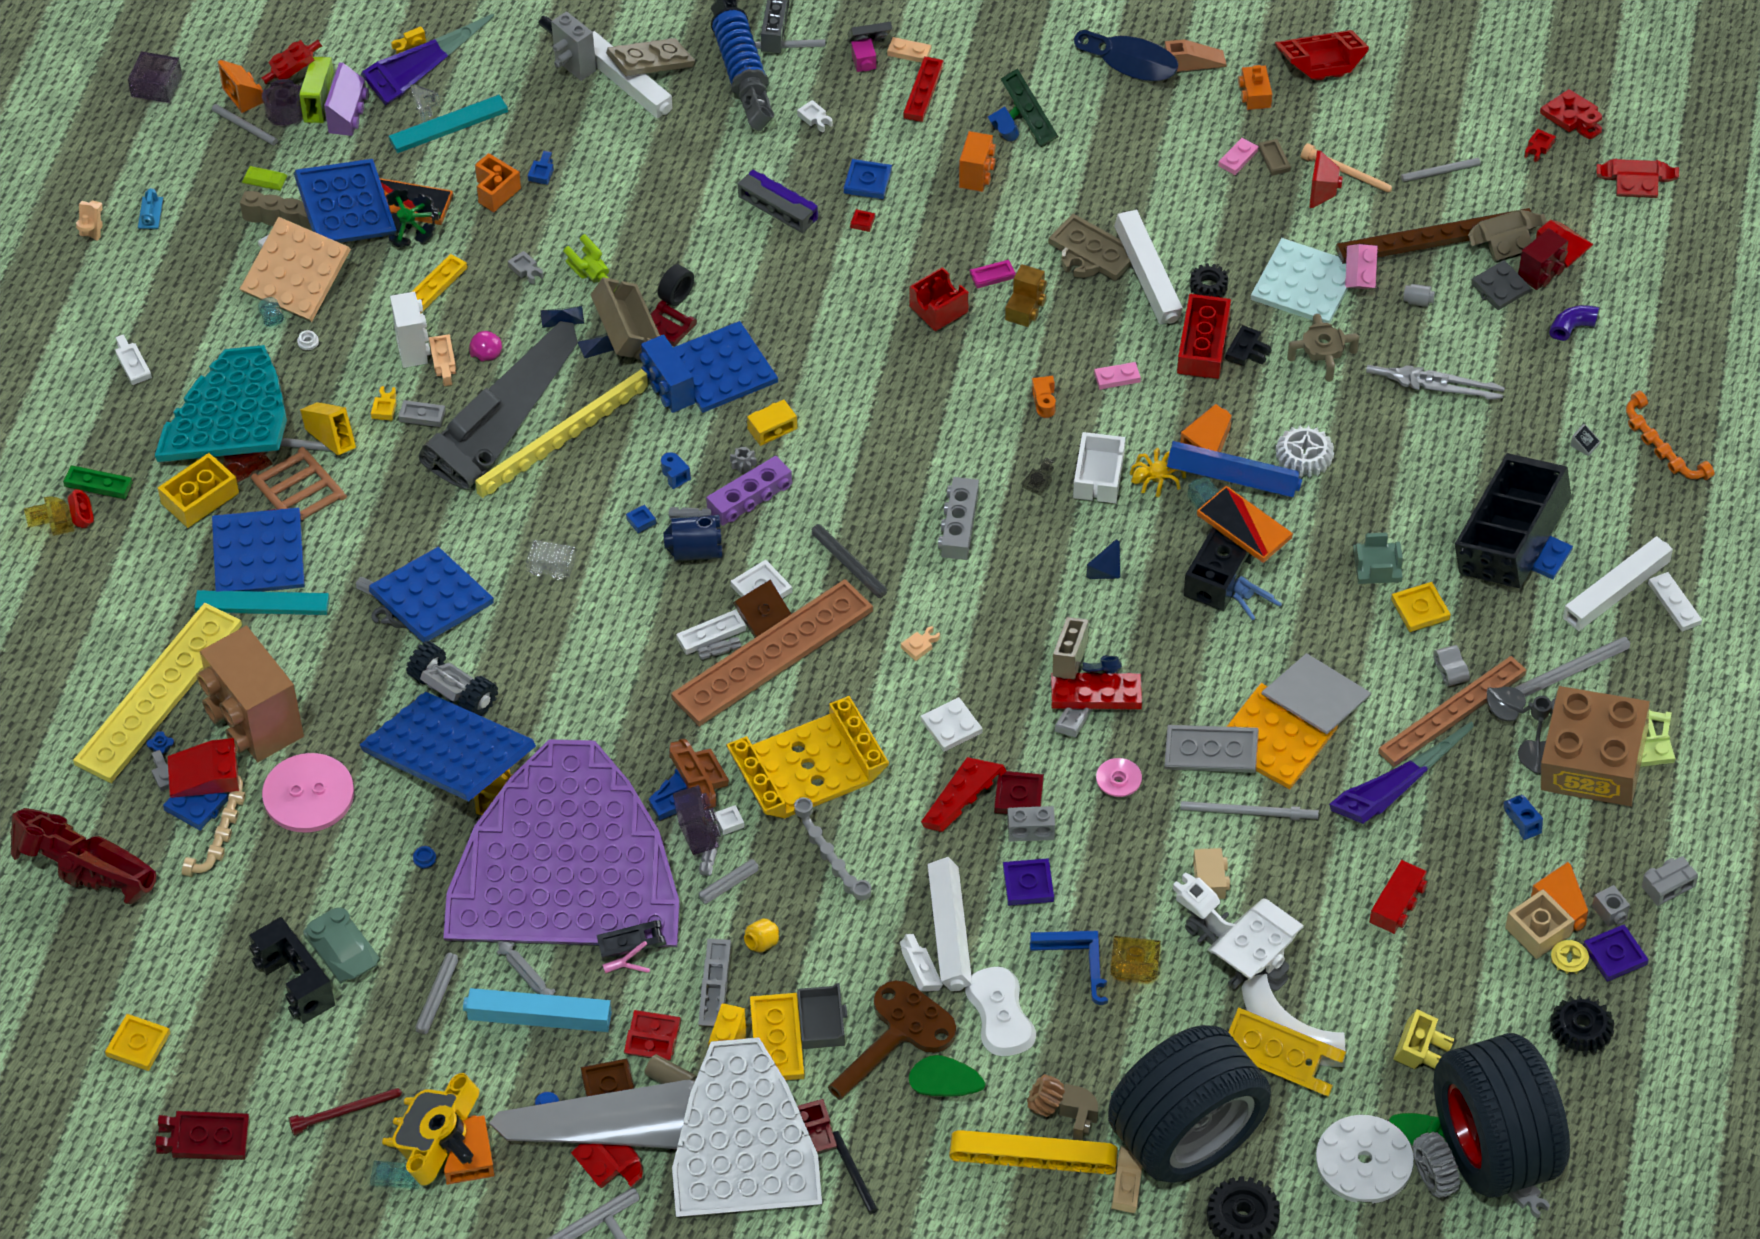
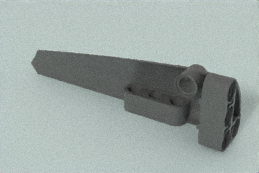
M560 321L489 389L485 388L451 420L446 430L441 434L436 433L423 445L418 455L420 462L445 481L464 489L470 488L476 479L487 473L578 344L574 324ZM483 459V460H485L487 463L484 464V463L480 462V460Z

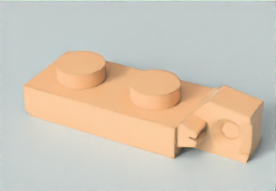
M450 334L429 337L435 373L437 376H442L444 386L452 385L451 374H456Z

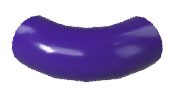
M1578 305L1565 309L1553 321L1549 331L1550 336L1553 339L1565 341L1569 339L1571 331L1576 327L1589 326L1595 328L1599 307Z

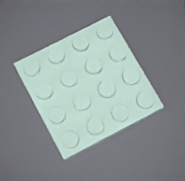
M1281 238L1256 284L1250 300L1313 320L1314 314L1318 313L1321 315L1323 323L1330 324L1348 290L1345 286L1346 264H1342L1338 256Z

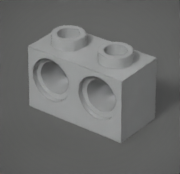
M1054 806L1008 808L1007 826L1009 842L1055 840Z

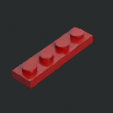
M924 56L903 112V118L920 122L924 121L944 66V60Z

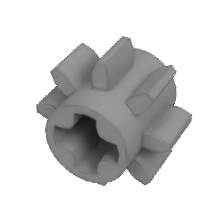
M747 447L735 448V454H730L732 470L737 469L740 474L751 471V467L757 465L755 451H750Z

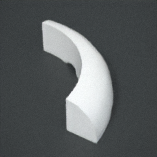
M1267 974L1256 975L1251 980L1248 979L1243 983L1242 995L1247 1011L1345 1051L1344 1032H1330L1313 1028L1300 1022L1285 1011L1270 989ZM1322 1056L1319 1065L1344 1067L1345 1057L1343 1062L1340 1063Z

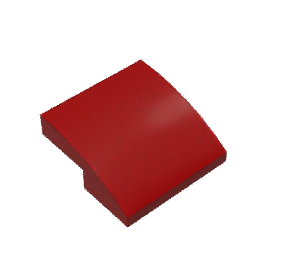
M634 1010L631 1027L627 1034L624 1054L647 1058L657 1054L671 1061L681 1018Z

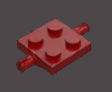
M318 39L309 46L305 45L302 40L292 43L288 49L272 57L268 62L271 66V71L261 78L265 84L275 78L279 79L281 83L315 61L313 52L323 46Z

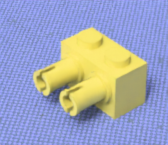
M1416 1009L1407 1020L1393 1060L1413 1069L1422 1063L1435 1069L1442 1056L1429 1051V1044L1448 1052L1453 1045L1454 1038L1435 1030L1437 1018Z

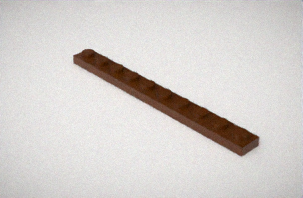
M1530 208L1521 209V210H1525V211H1530V212H1531ZM1510 212L1337 243L1336 251L1342 264H1346L1347 246L1350 245L1378 246V258L1469 241V232L1480 221Z

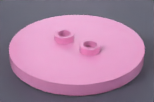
M318 753L299 754L282 761L268 774L262 789L263 804L269 817L282 828L303 833L320 831L337 823L350 809L354 799L353 780L347 768L330 756Z

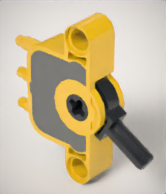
M459 1073L452 1077L445 1091L426 1089L420 1091L415 1097H406L404 1099V1104L409 1105L403 1117H395L393 1119V1124L398 1125L393 1138H383L382 1144L398 1149L408 1160L406 1170L420 1185H428L434 1181L448 1155L447 1152L452 1151L462 1164L467 1162L470 1164L472 1162L473 1153L463 1142L466 1134V1125L463 1121L467 1119L479 1096V1088L467 1074Z

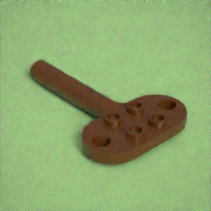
M897 980L885 983L875 993L874 1009L876 1015L889 1028L828 1086V1090L838 1100H842L902 1042H909L924 1052L935 1053L945 1050L955 1040L956 1024L954 1018L913 985ZM885 993H892L895 997L887 1000L882 996ZM939 1033H944L948 1037L945 1040H938L935 1036Z

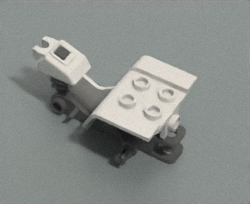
M1185 872L1182 875V881L1186 884L1181 885L1177 881L1173 884V890L1177 893L1176 900L1188 909L1187 913L1191 914L1186 920L1185 929L1191 935L1197 934L1200 936L1197 940L1198 943L1205 940L1211 944L1207 950L1211 954H1216L1237 970L1235 972L1236 975L1228 981V985L1232 989H1236L1242 981L1245 982L1248 978L1251 980L1256 975L1267 974L1270 989L1273 991L1279 990L1288 981L1286 973L1289 971V964L1284 961V949L1293 941L1304 925L1264 898L1236 922L1228 923L1225 919L1229 916V913L1225 912L1220 916L1215 910L1220 904L1217 894L1200 878H1194Z

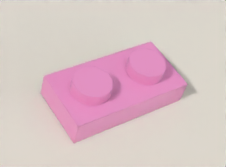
M1241 138L1219 160L1218 166L1236 175L1258 152L1259 146Z
M1136 362L1094 369L1099 390L1141 382Z

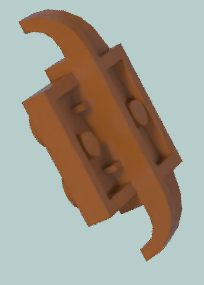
M686 739L671 742L669 757L675 764L687 789L702 800L705 809L716 807L714 789L727 787L729 779L712 749L694 752Z

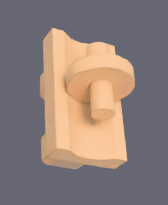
M92 200L89 203L85 201L79 203V220L76 222V228L79 230L80 236H89L97 241L100 239L102 229L101 202Z

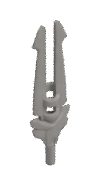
M1367 365L1366 373L1386 376L1398 381L1401 386H1410L1419 390L1420 386L1430 390L1484 396L1487 400L1502 399L1503 395L1448 385L1447 382L1502 392L1505 390L1504 387L1493 382L1482 383L1442 372L1423 371V367L1414 368L1413 366L1406 365L1402 368H1384Z

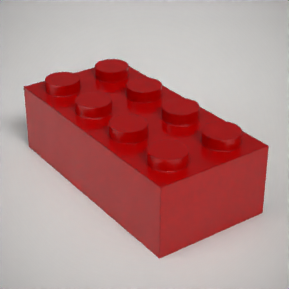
M1189 294L1178 354L1177 374L1219 379L1230 317L1231 299Z

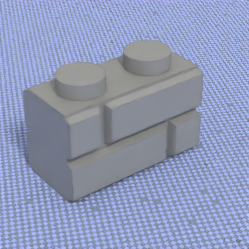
M1683 856L1675 860L1670 858L1662 867L1658 869L1651 868L1644 874L1642 888L1654 903L1659 906L1696 887L1698 874L1692 866L1690 867Z

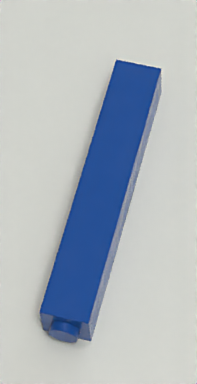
M1172 441L1167 460V467L1289 497H1294L1295 491H1300L1302 479L1299 478V471Z

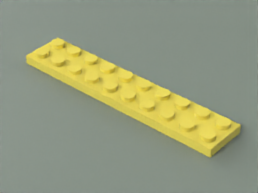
M204 603L73 759L74 765L112 783L196 682V673L204 670L200 650L239 630L242 626L241 620Z

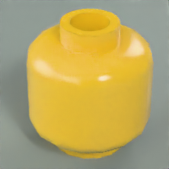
M762 918L745 929V944L755 952H764L775 946L779 940V929L769 919Z

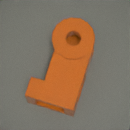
M1053 376L1032 378V393L1036 411L1043 418H1049L1055 414L1056 399L1051 395V393H1054L1055 385Z

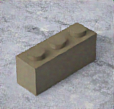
M1072 617L1066 618L1053 653L1054 677L1075 679L1088 644L1089 620Z

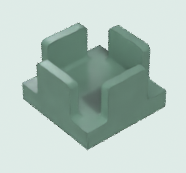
M1367 533L1364 544L1358 543L1353 545L1358 584L1402 582L1401 567L1403 556L1400 541L1387 543V533Z

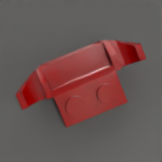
M1615 158L1602 165L1597 164V176L1605 180H1616V196L1658 198V182H1669L1678 179L1679 167L1673 168L1659 160H1625Z
M580 1143L571 1152L600 1188L607 1185L619 1173L626 1179L630 1187L636 1185L642 1178L641 1158L631 1146Z

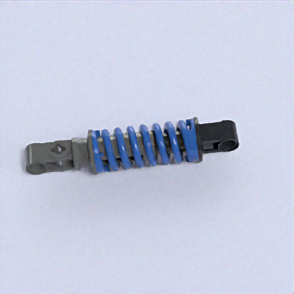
M716 0L711 6V11L714 15L711 20V28L715 33L720 53L722 54L731 83V90L743 103L749 125L757 131H762L774 117V112L767 97L768 77L763 70V65L748 24L747 14L744 10L737 7L736 0Z

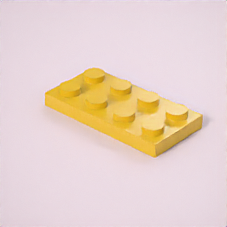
M797 993L750 996L753 1038H760L785 1080L804 1079Z

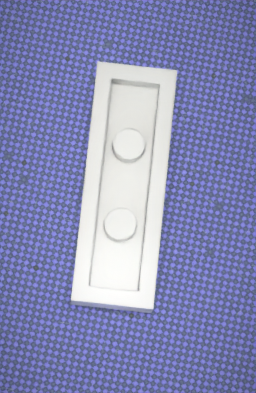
M1669 572L1649 579V586L1682 632L1701 625V617Z
M733 610L677 633L676 638L685 654L688 655L697 651L699 647H707L710 644L746 631V624L737 610Z

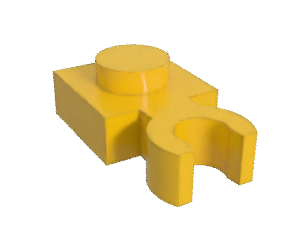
M381 386L379 390L380 397H375L371 418L393 421L397 405L395 399L396 389L392 387L390 393H385L384 386Z

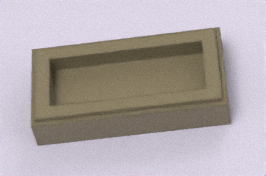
M1278 139L1258 143V149L1271 176L1291 171V166Z

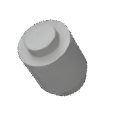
M1417 284L1405 286L1403 302L1423 307H1429V303H1434L1435 291H1432L1431 286Z

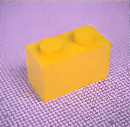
M783 399L747 416V429L758 444L762 446L796 430L797 416Z

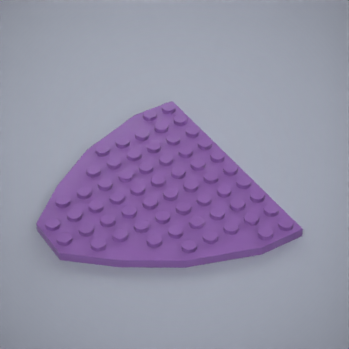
M549 739L509 778L475 824L446 893L444 941H506L509 943L599 945L596 935L660 920L662 924V929L660 930L662 936H665L666 944L659 947H678L680 901L660 832L630 781L596 741ZM645 932L646 939L653 937L652 932Z

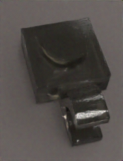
M1045 458L1039 471L1033 468L1023 481L1022 488L1041 496L1052 482V477L1049 475L1054 467H1051L1054 461Z

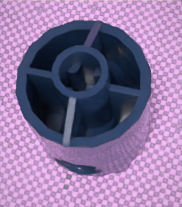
M719 514L671 518V524L663 534L664 548L674 556V561L722 558V545H717L721 544V529H716L720 527Z

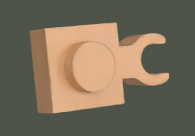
M930 626L923 635L916 632L903 641L901 649L917 661L932 650L931 643L937 642L940 639V633L938 632L933 636L930 635L933 632V626Z

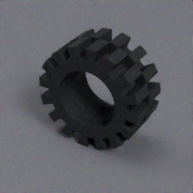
M1206 263L1205 267L1202 264L1199 265V268H1194L1191 273V293L1222 298V295L1225 296L1228 287L1227 272L1225 270L1222 271L1221 266L1216 268V264H1213L1212 267L1209 266V263ZM1212 280L1215 281L1216 284L1205 285L1202 283V281Z

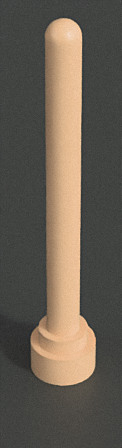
M1307 143L1300 157L1307 161L1316 160L1317 149H1315V146ZM1330 158L1340 167L1341 172L1385 192L1392 190L1391 185Z

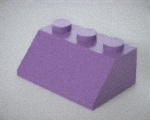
M341 62L338 64L325 103L328 132L331 134L353 136L354 130L359 127V114L364 112L363 102L368 99L369 88H366L363 77Z

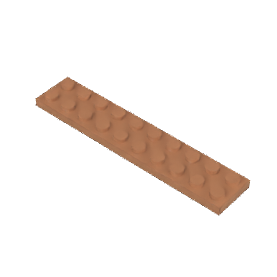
M844 579L672 692L671 699L698 726H701L873 612V606Z

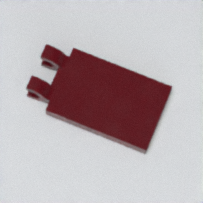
M176 1111V1117L159 1115V1133L171 1132V1138L156 1136V1154H167L172 1151V1158L245 1160L249 1114Z

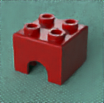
M942 267L909 286V307L936 332L968 313L969 292L962 285H959V291L956 290L950 281V274Z

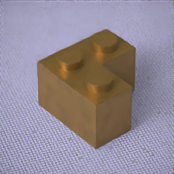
M1023 264L1020 265L1013 280V294L1005 307L1006 321L1029 327L1032 321H1036L1039 313L1038 308L1039 306L1043 307L1046 301V294H1044L1047 285L1045 271Z

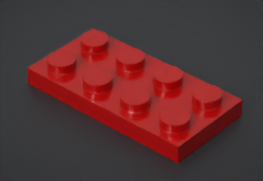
M1084 672L1077 673L1075 679H1063L1061 677H1054L1053 673H1051V708L1142 709L1141 674Z

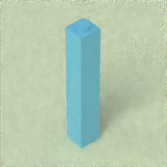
M470 988L469 996L464 997L463 1011H467L468 1020L600 1032L609 1031L612 1013L610 1000Z

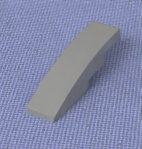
M707 938L699 1026L714 1027L721 1004H725L731 940Z

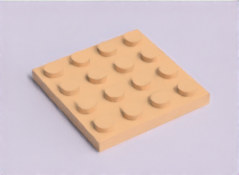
M278 217L240 290L312 322L351 249L346 245Z

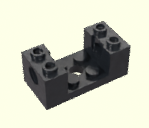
M1212 527L1185 574L1184 596L1225 611L1233 596L1234 580L1244 562L1251 564L1255 557ZM1218 552H1220V553H1222V554H1223V552H1224V553H1227L1228 555H1227V556H1221V555L1218 554Z
M282 917L277 918L249 935L251 942L249 949L254 956L251 959L257 970L262 969L267 976L288 963L293 972L298 971L300 973L298 977L286 983L288 993L285 994V997L290 1004L288 1010L294 1019L299 1018L302 1024L335 1006L330 980Z

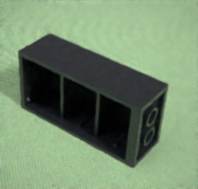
M1506 453L1455 542L1459 573L1467 577H1474L1521 589L1572 497L1568 467Z

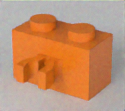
M1266 65L1242 67L1241 76H1238V86L1243 88V91H1241L1242 103L1246 102L1247 110L1271 108L1272 91Z

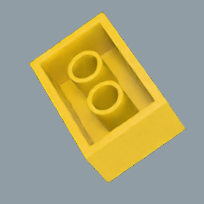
M210 453L157 487L161 504L187 528L239 494L236 477Z

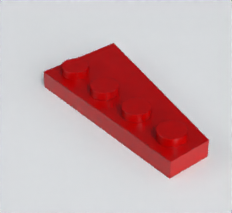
M967 757L922 819L923 827L943 832L962 814L961 809L964 806L972 804L977 799L976 795L983 788L987 790L993 784L992 780L997 775L1002 776L1006 772L1005 766Z

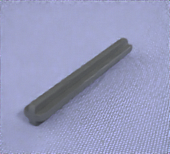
M817 524L811 529L812 535L878 598H882L887 594V588L822 525Z

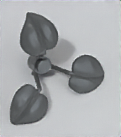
M1488 687L1487 703L1497 718L1503 721H1514L1519 713L1524 714L1531 710L1532 717L1538 720L1536 741H1524L1519 746L1518 758L1533 773L1541 774V761L1546 741L1540 742L1542 722L1548 717L1549 713L1552 717L1556 698L1550 701L1546 696H1538L1534 699L1533 703L1530 702L1525 707L1526 699L1520 690L1513 687Z

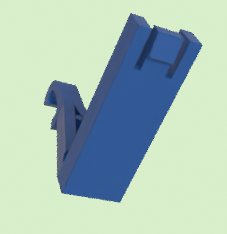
M1098 931L1031 932L1030 951L1089 949L1092 1001L1097 1005L1108 1003V998H1100L1096 993L1098 987L1104 988L1107 985V980L1100 979Z

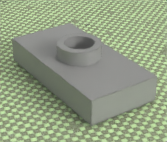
M1066 708L1055 725V732L1076 737L1091 714L1092 709Z

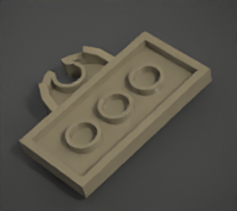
M1072 214L1048 239V244L1062 251V266L1066 272L1070 271L1072 265L1080 266L1074 269V277L1086 278L1100 272L1116 281L1132 265L1120 239L1075 214Z

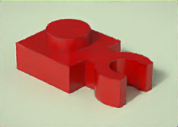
M1537 129L1528 141L1524 157L1527 158L1529 154H1534V162H1537L1540 159L1541 153L1547 154L1555 143L1556 136Z

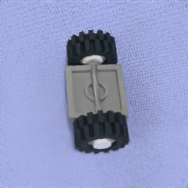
M425 641L423 645L420 644L418 646V650L415 649L413 651V656L410 655V662H407L406 665L408 666L406 668L407 674L421 684H427L431 689L437 690L450 701L459 700L458 706L482 717L485 712L489 711V707L492 708L494 705L492 703L496 701L497 697L495 696L498 695L497 685L481 675L476 676L474 679L453 664H445L443 661L446 660V652L434 643Z

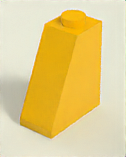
M316 402L300 409L305 430L336 455L356 448L346 407Z

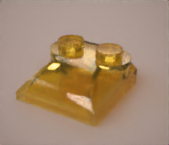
M1114 936L1111 974L1120 980L1130 979L1150 982L1156 979L1161 941Z

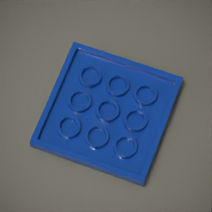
M373 159L295 170L294 177L313 232L339 243L388 236L390 234L395 235L397 230Z
M740 321L673 347L693 376L695 403L702 413L778 383L777 375Z
M300 508L212 516L216 592H262L305 588Z
M439 547L369 585V592L422 642L430 641L494 603V597Z

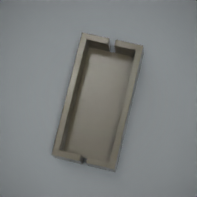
M603 277L590 295L616 355L634 357L641 360V344L660 336L637 284L621 281L619 284L618 280Z

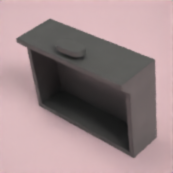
M840 984L797 989L802 1049L845 1046L843 1018H847V1007L841 1004Z

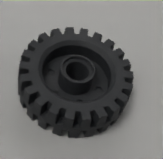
M1239 1176L1238 1181H1235L1234 1177L1229 1178L1228 1183L1226 1181L1221 1182L1220 1187L1217 1186L1213 1194L1211 1193L1207 1206L1209 1229L1212 1230L1215 1238L1219 1237V1239H1270L1271 1236H1274L1279 1223V1201L1274 1192L1271 1193V1188L1268 1185L1263 1187V1182L1260 1180L1254 1183V1178L1249 1177L1248 1181H1244V1176ZM1239 1212H1246L1248 1214L1242 1215Z

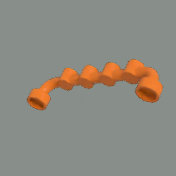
M1640 390L1633 393L1631 401L1626 406V414L1630 418L1628 425L1634 432L1639 429L1643 432L1641 439L1647 446L1653 443L1657 447L1654 449V452L1660 460L1666 457L1670 461L1668 463L1669 470L1673 474L1680 472L1689 479L1703 478L1708 480L1713 477L1715 472L1708 461L1697 465V471H1692L1686 467L1685 461L1673 453L1671 446L1659 438L1658 432L1646 424L1641 414L1638 415L1635 412V407L1642 409L1647 406L1648 400Z

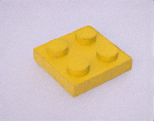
M1433 582L1396 592L1391 596V600L1409 632L1450 620L1451 614Z
M126 1014L105 1050V1054L112 1059L149 1071L169 1037L170 1029Z

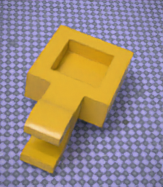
M420 26L403 33L404 38L392 41L391 46L392 49H396V54L406 51V49L409 50L426 43L425 31Z

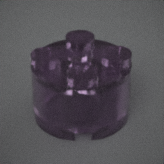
M288 79L276 80L270 83L271 86L267 90L266 88L263 90L262 98L266 117L271 124L284 126L302 122L303 114L299 96L301 86L294 84L292 80Z

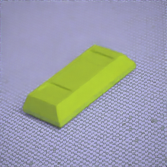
M249 166L242 183L281 191L287 175L277 171Z

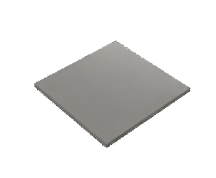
M1307 653L1261 693L1325 734H1328L1371 696V692Z

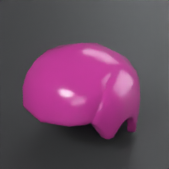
M490 331L478 332L472 337L469 345L470 356L472 358L474 356L479 358L481 362L494 360L500 355L502 350L501 339Z

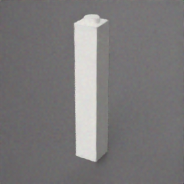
M594 31L596 68L654 117L659 118L662 115L668 114L672 110V96L646 74L625 76L606 54L607 47L613 46Z
M1133 210L1119 213L1114 227L1159 324L1176 322L1180 319L1183 309L1138 211Z
M1656 536L1565 605L1563 619L1578 631L1582 630L1667 565L1671 560L1673 549L1668 543Z
M949 857L929 863L928 872L941 982L950 991H960L972 985L959 867Z

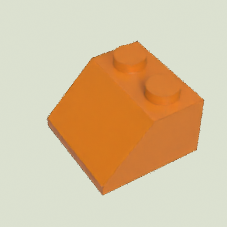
M224 60L218 61L222 89L241 113L263 104L262 95L264 93L262 87L254 82L250 72H246L240 65Z

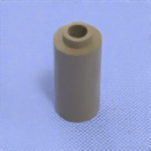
M657 1054L651 1057L645 1068V1075L660 1084L682 1080L696 1081L697 1078L695 1074Z

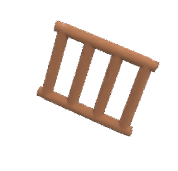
M304 447L299 448L298 453L265 472L259 475L255 473L251 476L254 484L277 510L288 509L328 486L333 493L300 511L301 521L339 499L342 501L347 498V495ZM303 459L309 465V467L271 488L264 482ZM314 473L321 478V480L284 501H281L276 496L278 493Z

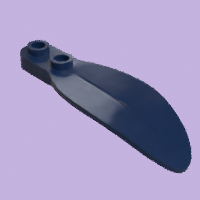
M1081 30L1074 37V44L1080 50L1102 57L1115 70L1139 80L1163 81L1175 75L1178 69V61L1172 53L1153 42L1131 36L1105 37L1088 30ZM1088 38V43L1084 44V40ZM1106 44V48L1101 50V46Z

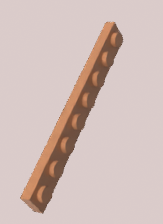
M1512 656L1508 657L1379 747L1378 753L1393 767L1397 766L1487 702L1488 687H1509L1526 675V669Z

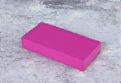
M1009 260L970 270L971 278L977 289L1014 279L1016 275Z

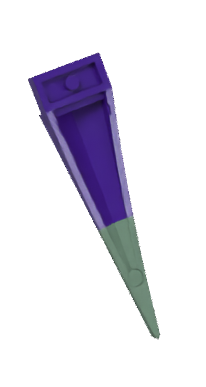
M490 14L422 45L377 61L363 70L361 75L386 106L407 92L490 21L494 14Z
M1469 722L1437 745L1401 766L1344 791L1329 804L1331 811L1362 824L1372 816L1381 814L1474 727L1473 722Z

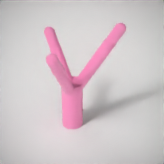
M642 942L626 956L603 964L605 973L622 967L649 973V968L626 963V961L644 948L647 942Z

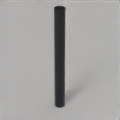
M834 1131L833 1135L837 1150L868 1213L873 1214L878 1209L839 1131Z

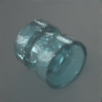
M269 297L260 301L258 309L264 324L272 327L282 323L284 316L277 299Z

